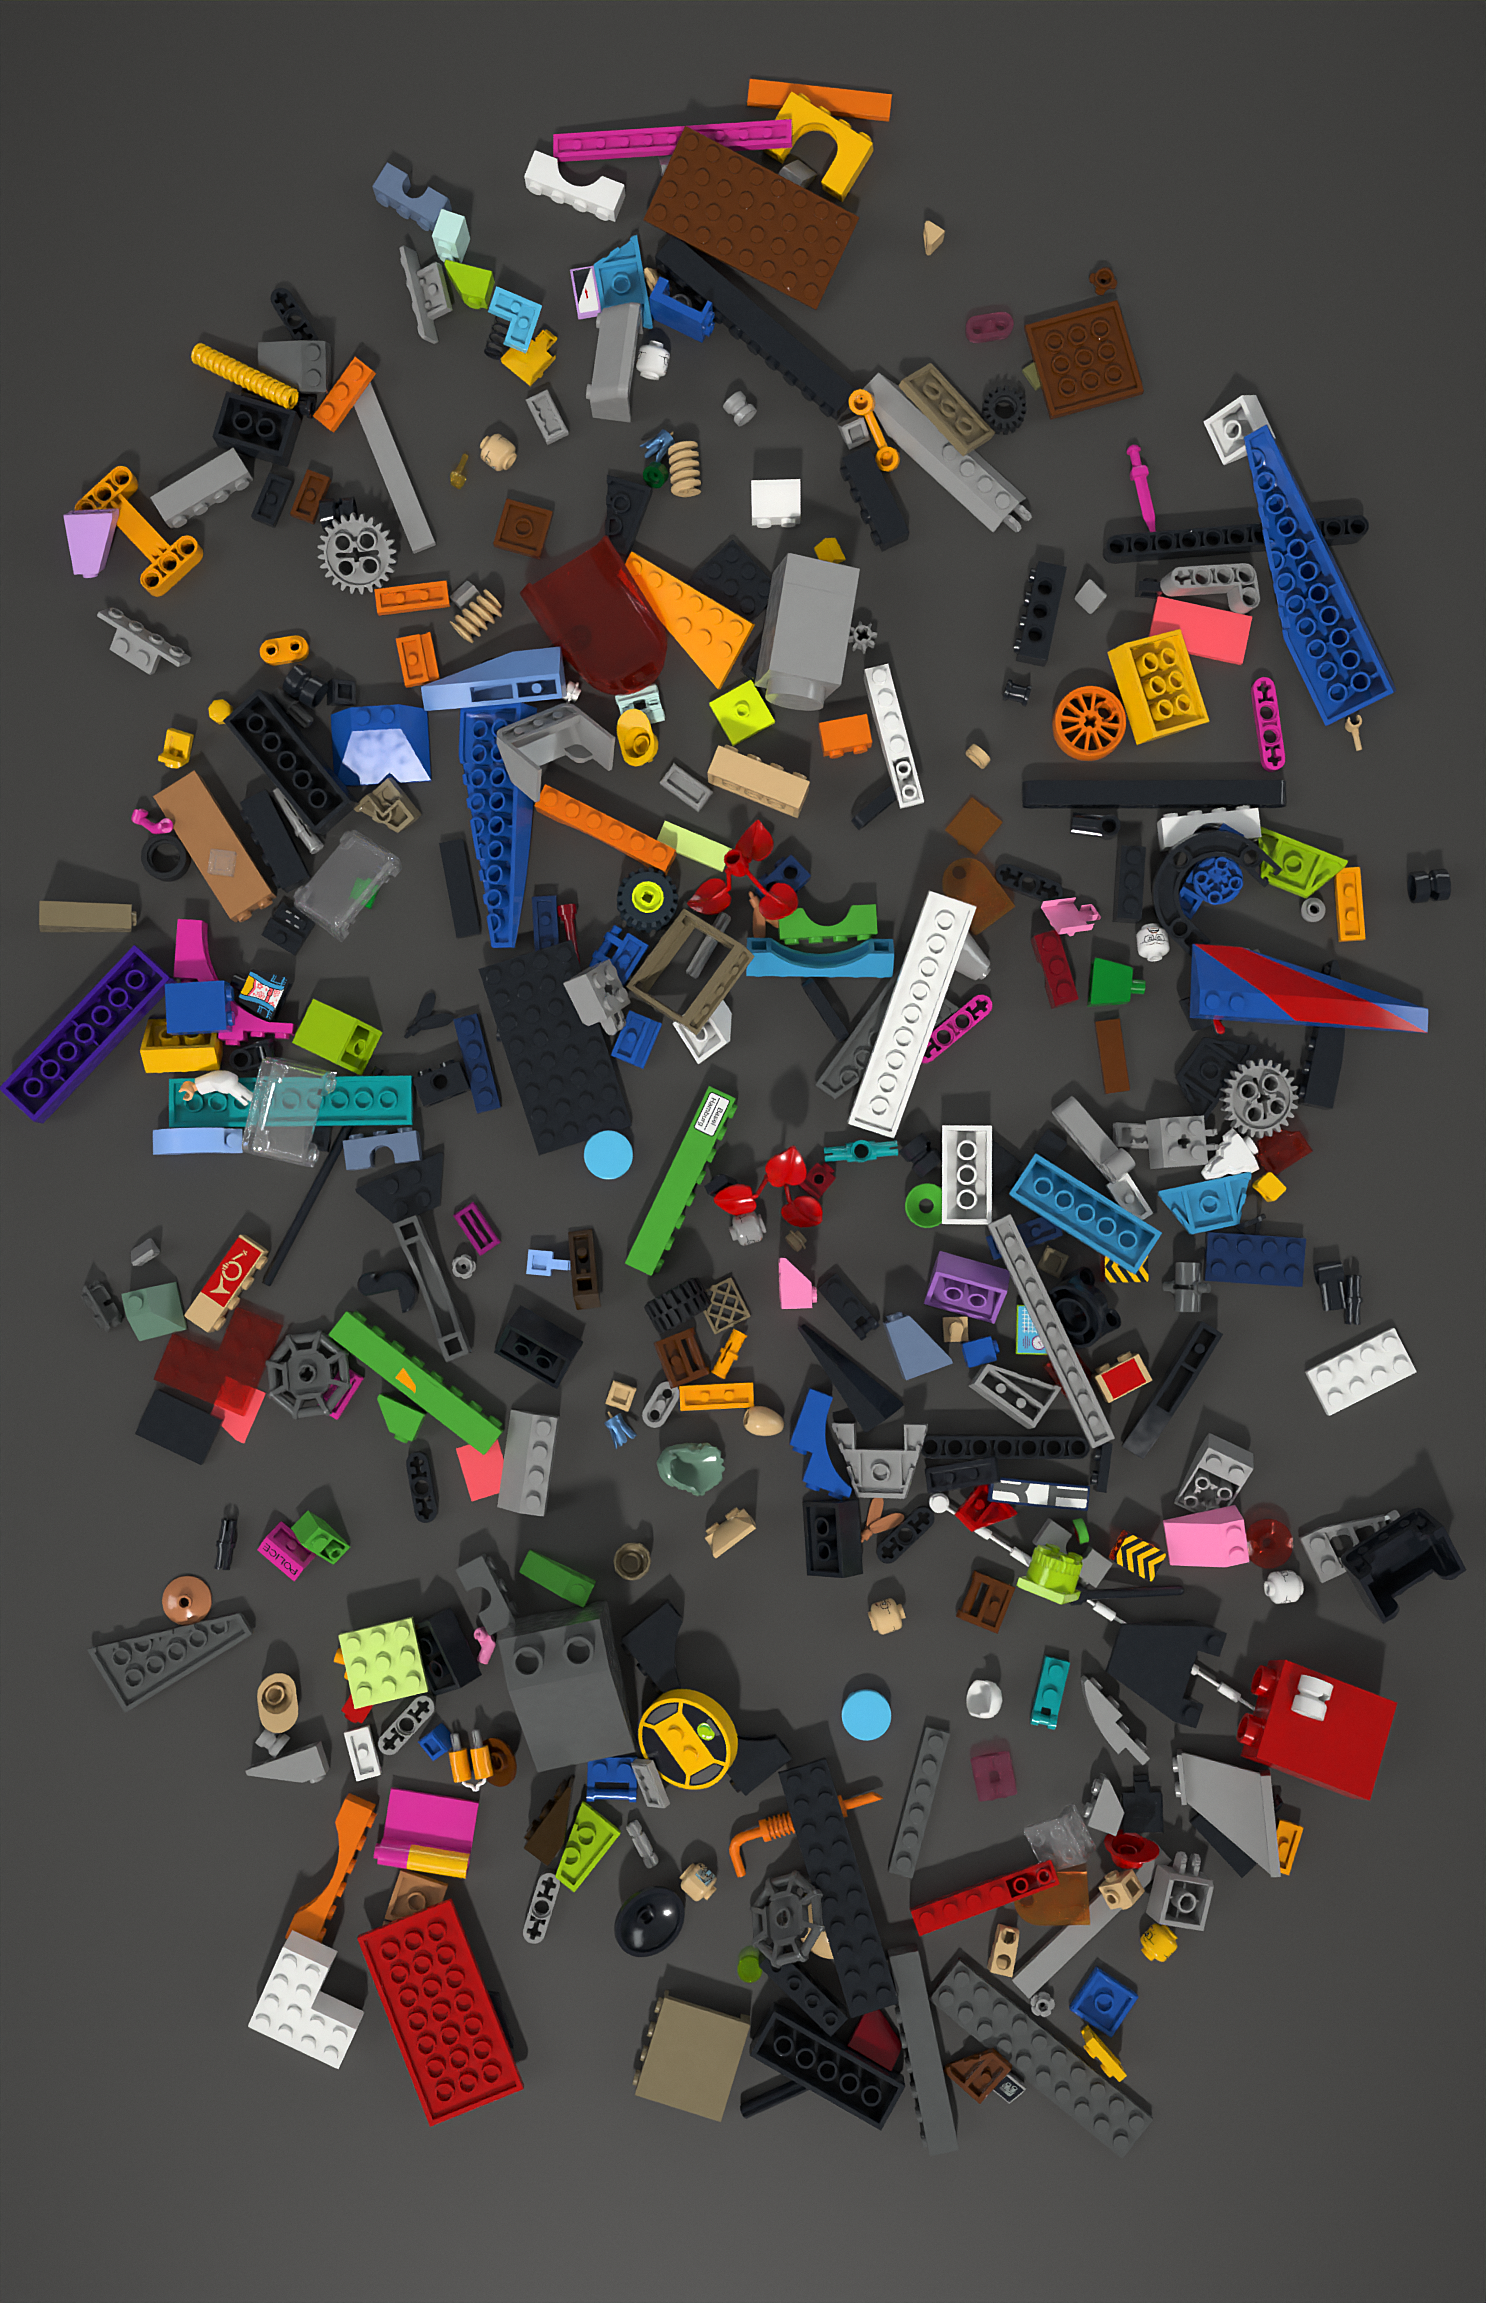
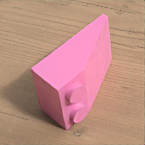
M1235 1505L1163 1520L1170 1565L1229 1567L1249 1562L1244 1519Z

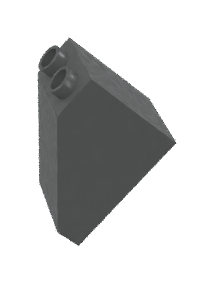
M607 1600L585 1604L584 1608L574 1606L518 1618L516 1622L507 1625L498 1639L508 1692L537 1772L636 1751L637 1744Z

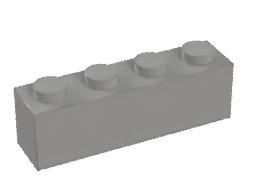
M231 448L150 498L170 529L174 527L179 528L186 524L187 520L194 515L205 513L208 507L214 503H221L236 490L245 489L253 479L235 449Z

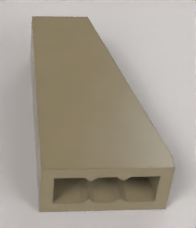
M39 901L40 932H131V926H136V911H131L132 904Z

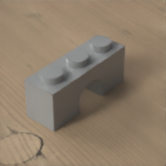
M1048 1518L1032 1542L1036 1546H1045L1046 1543L1060 1547L1059 1552L1067 1554L1066 1544L1072 1534ZM1088 1546L1081 1555L1083 1557L1081 1561L1083 1566L1078 1581L1086 1587L1091 1584L1096 1588L1113 1563Z

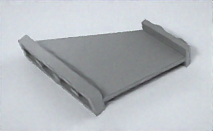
M1177 1749V1757H1172L1173 1771L1179 1772V1782H1175L1176 1797H1181L1182 1805H1187V1803L1264 1868L1271 1877H1281L1270 1770H1259L1260 1772H1256Z

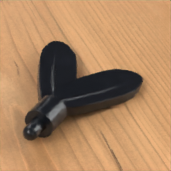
M429 993L422 1000L415 1023L407 1029L408 1032L404 1035V1038L407 1039L411 1035L414 1037L421 1030L447 1026L453 1021L454 1016L447 1013L430 1016L435 1005L434 993Z

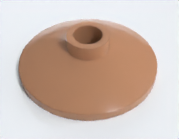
M182 1576L173 1580L166 1587L162 1597V1605L170 1620L179 1625H188L200 1622L207 1616L212 1605V1595L206 1583L194 1576ZM182 1598L188 1599V1606L181 1604Z

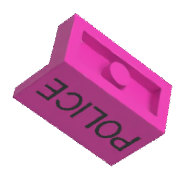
M282 1521L266 1536L257 1549L294 1582L317 1556V1554L302 1546L294 1532Z

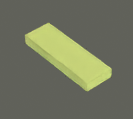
M667 821L664 822L657 841L675 849L676 853L723 872L726 865L724 863V856L728 851L732 850V848Z

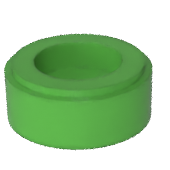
M1083 1519L1072 1520L1079 1544L1089 1542L1088 1531Z

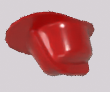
M1122 1829L1118 1830L1116 1836L1108 1833L1104 1840V1845L1110 1852L1112 1861L1122 1869H1139L1143 1866V1863L1154 1860L1160 1852L1158 1845L1137 1833L1123 1834Z

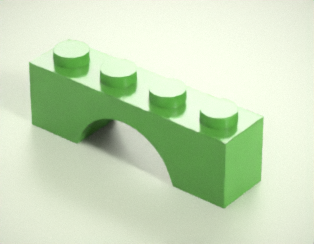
M876 904L852 905L846 918L833 926H821L814 923L808 918L803 908H797L791 915L778 919L779 941H784L785 945L799 944V940H809V944L823 943V939L833 938V942H847L849 937H857V941H866L878 934Z

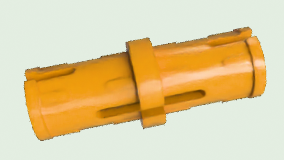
M736 1329L732 1330L725 1347H721L719 1351L721 1354L713 1370H711L713 1374L723 1379L726 1378L733 1361H737L739 1357L737 1354L747 1335Z

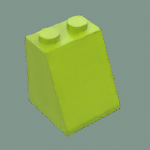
M313 999L307 1008L300 1027L296 1031L292 1043L362 1076L383 1032Z

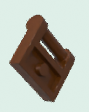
M694 1327L654 1342L671 1389L711 1373L709 1366L705 1365L696 1342ZM682 1339L686 1340L697 1370L694 1372L683 1348Z
M973 1570L971 1575L973 1580L962 1608L958 1609L956 1617L998 1634L1015 1591V1586ZM983 1582L988 1584L978 1613L975 1616L970 1614Z

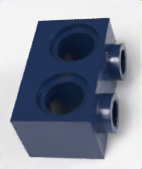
M790 855L787 859L784 856L779 859L773 866L775 870L770 875L765 873L758 881L765 889L776 883H785L791 886L797 893L811 880V875ZM788 868H793L796 870L797 876L794 879H787L783 874L784 871ZM756 887V893L761 898L765 897L766 895H764L760 891V889Z

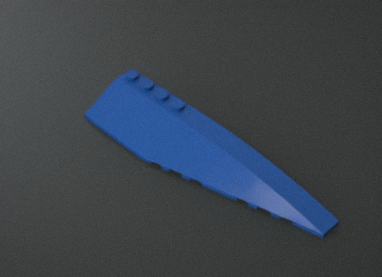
M1266 424L1245 436L1244 441L1258 502V511L1274 583V592L1276 593L1279 617L1281 618L1283 637L1325 726L1394 693L1396 688L1317 522Z

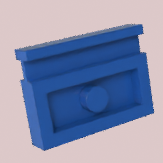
M629 1010L625 1020L627 1022L626 1026L621 1030L611 1056L644 1069L662 1023Z

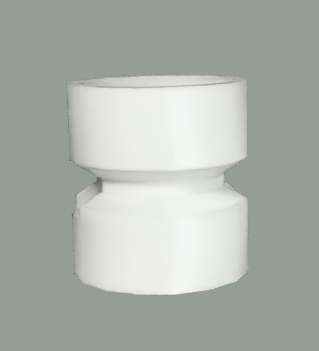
M1301 1675L1297 1688L1300 1694L1295 1695L1291 1710L1309 1718L1323 1721L1327 1710L1325 1701L1330 1700L1334 1686L1323 1680Z

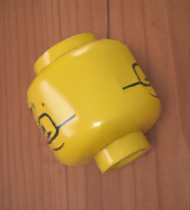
M1154 1923L1140 1937V1941L1144 1946L1141 1951L1150 1961L1156 1959L1164 1962L1177 1949V1942L1175 1940L1178 1937L1168 1926Z

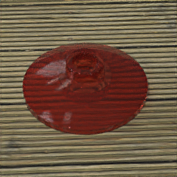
M1262 1519L1253 1523L1246 1531L1249 1560L1255 1565L1271 1569L1281 1566L1289 1559L1293 1550V1538L1289 1529L1281 1522L1274 1519ZM1265 1538L1270 1540V1544L1267 1547L1262 1545V1541Z

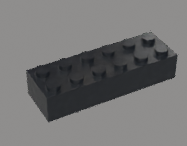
M258 688L223 720L314 833L325 835L360 804L268 692Z
M776 2002L772 2003L749 2045L750 2056L880 2131L905 2088L904 2076L893 2069L889 2071L849 2047L848 2043L834 2035L830 2037L822 2028Z

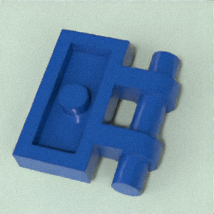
M613 925L610 932H606L603 938L605 940L598 951L595 950L592 954L593 959L588 966L591 967L610 959L606 956L612 945L617 946L618 949L610 961L616 968L618 977L624 987L649 945L627 933L622 941L617 938L622 929Z

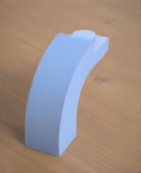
M172 1128L153 1130V1155L243 1153L242 1129Z

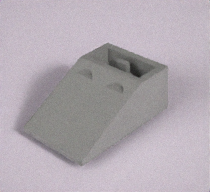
M1208 1433L1195 1455L1174 1504L1193 1513L1231 1506L1254 1469L1253 1453Z

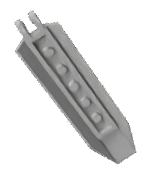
M878 373L862 389L871 393L875 398L874 413L888 437L989 530L994 533L999 525L1004 522L1012 530L1019 532L1022 528L1020 523L1010 515L1013 511L1024 521H1029L1032 518L1030 512L1023 505L1019 504L1026 499L1022 493L975 450L963 457L898 385Z

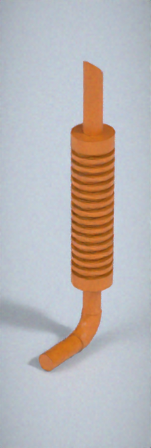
M869 1792L847 1800H843L841 1795L837 1796L844 1818L848 1817L846 1810L883 1799L882 1796L875 1792ZM787 1811V1814L783 1812L782 1816L777 1814L778 1817L773 1815V1819L768 1817V1820L766 1818L758 1820L760 1827L740 1832L734 1836L729 1846V1854L737 1877L746 1875L740 1855V1846L743 1843L759 1837H763L764 1842L772 1840V1837L777 1839L776 1836L781 1838L782 1834L783 1836H786V1833L791 1835V1831L793 1834L796 1833L790 1811Z

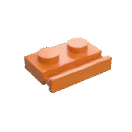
M430 632L422 635L417 634L396 638L406 688L429 684L440 679Z

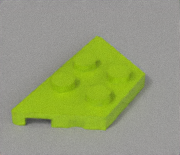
M1260 826L1262 837L1258 839L1259 847L1283 869L1277 876H1274L1272 874L1273 868L1265 861L1261 862L1260 876L1262 879L1266 876L1269 879V884L1307 899L1345 868L1348 860Z

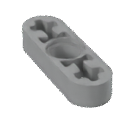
M424 1693L417 1696L382 1734L378 1741V1747L382 1753L386 1755L395 1754L431 1716L436 1707L435 1699L431 1695ZM418 1701L422 1703L428 1701L429 1711L424 1709L417 1717L414 1713L420 1707ZM406 1717L412 1719L414 1722L413 1729L410 1731L403 1730L400 1725L401 1719ZM396 1732L400 1734L394 1742L395 1748L393 1746L389 1748L385 1746L387 1742L385 1737L391 1739Z
M546 1870L540 1875L524 1925L523 1936L527 1942L532 1944L543 1940L560 1888L561 1881L555 1877L556 1871ZM552 1877L553 1883L556 1885H551L548 1895L543 1894L546 1883L543 1880ZM539 1900H544L548 1903L549 1910L545 1913H540L536 1910L535 1903ZM536 1918L540 1919L538 1931L541 1933L532 1936L531 1930L528 1928H533Z

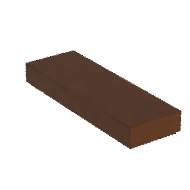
M1120 1018L1094 1022L1104 1093L1130 1091Z

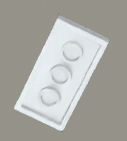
M1390 1328L1306 1370L1305 1373L1326 1414L1330 1416L1416 1373V1370L1395 1328Z

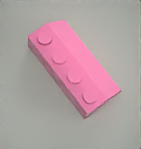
M778 1258L781 1309L812 1308V1303L817 1302L816 1287L812 1286L811 1282L786 1258Z

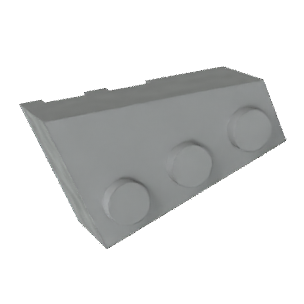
M991 1364L982 1366L969 1384L970 1388L1026 1429L1035 1428L1062 1388Z

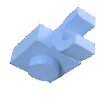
M530 1249L528 1251L526 1274L552 1276L553 1269L571 1270L570 1260L554 1259V1252Z

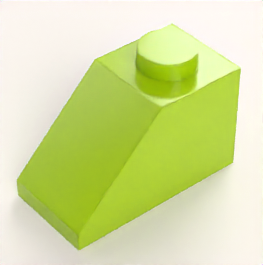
M445 259L444 265L447 275L463 302L474 309H480V307L488 309L495 283L492 271Z

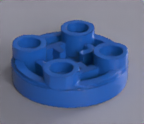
M1221 856L1205 858L1194 871V889L1207 903L1212 905L1227 903L1238 895L1243 886L1242 871L1238 864L1230 858Z

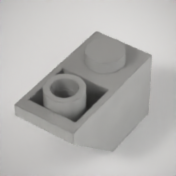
M1100 1773L1099 1778L1093 1781L1091 1787L1093 1795L1090 1803L1087 1802L1085 1804L1083 1817H1085L1084 1820L1088 1826L1116 1836L1124 1811L1109 1779L1105 1774Z

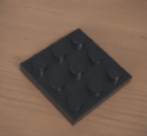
M733 540L686 582L750 622L757 618L768 605L771 579Z

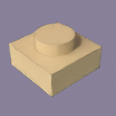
M967 1316L942 1317L943 1342L969 1341Z

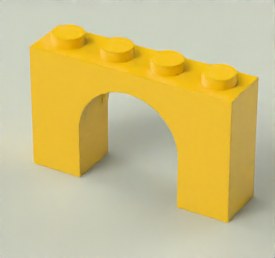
M791 92L775 120L792 119V148L802 135L810 131L825 132L836 141L838 145L836 158L822 179L821 184L824 191L843 202L874 151L872 139L863 132L858 134L853 131L851 125L845 120L839 119L838 121L831 117V113L822 106H819V108L815 107L805 95L801 93L796 95ZM792 148L762 149V151L783 164Z

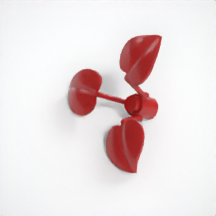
M759 820L755 821L745 831L737 842L735 849L728 851L724 856V863L728 867L725 869L727 885L723 880L717 878L704 882L687 902V905L692 910L704 915H715L724 911L731 903V897L727 892L731 890L732 874L737 877L747 875L760 891L766 895L759 902V912L766 919L778 920L796 911L798 897L791 886L785 883H776L768 892L749 871L748 863H751L752 860L761 861L765 859L774 847V840L771 834Z
M794 1145L767 1161L764 1180L755 1193L752 1194V1189L748 1185L735 1184L722 1189L713 1198L714 1203L729 1214L739 1216L752 1213L757 1205L755 1199L759 1197L766 1183L770 1182L774 1187L784 1186L786 1199L789 1204L781 1208V1214L789 1224L797 1227H813L823 1221L822 1206L815 1198L811 1196H798L792 1200L790 1196L789 1185H799L805 1180L807 1174L804 1159Z

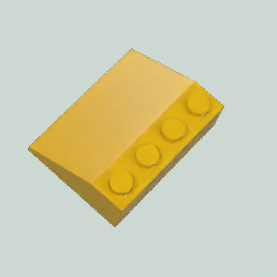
M1181 629L1124 643L1107 652L1137 745L1209 722Z

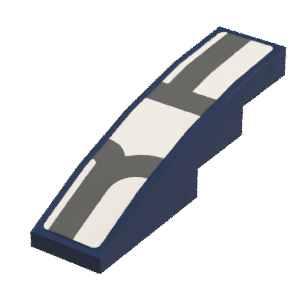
M1000 1477L1001 1483L989 1484L987 1501L1088 1511L1090 1486L1010 1477Z

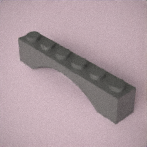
M414 1215L394 1223L393 1226L401 1247L413 1269L427 1304L445 1361L448 1362L473 1352L420 1215Z

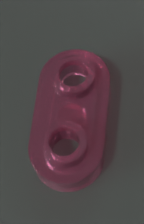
M1006 312L973 316L966 324L965 334L968 340L973 343L1005 339L1011 334L1014 321ZM1002 325L1005 329L999 330L996 326ZM979 329L981 333L975 334L973 330Z

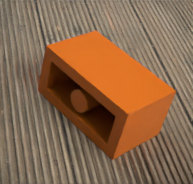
M867 714L819 723L818 730L824 757L829 756L831 759L844 756V753L851 751L854 754H861L867 752V748L872 746Z

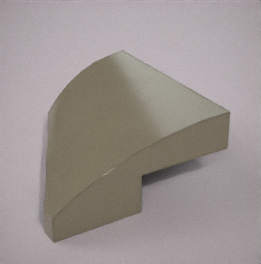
M393 777L387 778L372 793L367 794L359 801L360 804L354 808L356 812H363L373 817L372 820L386 824L389 829L397 833L422 816Z

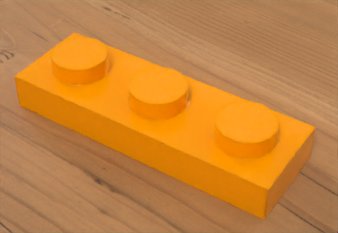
M1360 867L1343 868L1334 876L1338 941L1365 940Z
M753 1382L679 1386L680 1411L754 1407Z

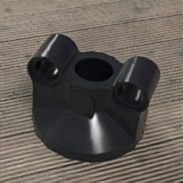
M1084 1266L1065 1275L1062 1282L1048 1292V1296L1072 1347L1079 1349L1091 1347L1104 1335L1121 1326L1120 1315L1116 1310L1108 1308L1105 1295L1094 1286L1095 1276L1093 1272Z

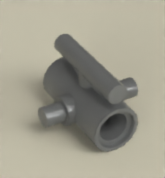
M1176 1262L1175 1279L1171 1282L1165 1281L1163 1283V1290L1171 1291V1293L1175 1294L1174 1311L1201 1312V1294L1209 1293L1211 1285L1210 1283L1202 1282V1263Z

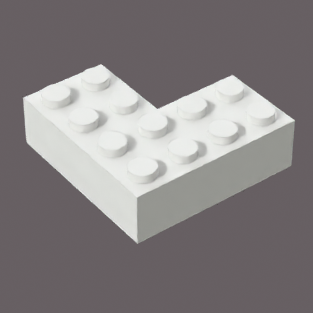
M292 1930L280 1952L248 2027L339 2069L365 2012L320 1991L338 1951Z

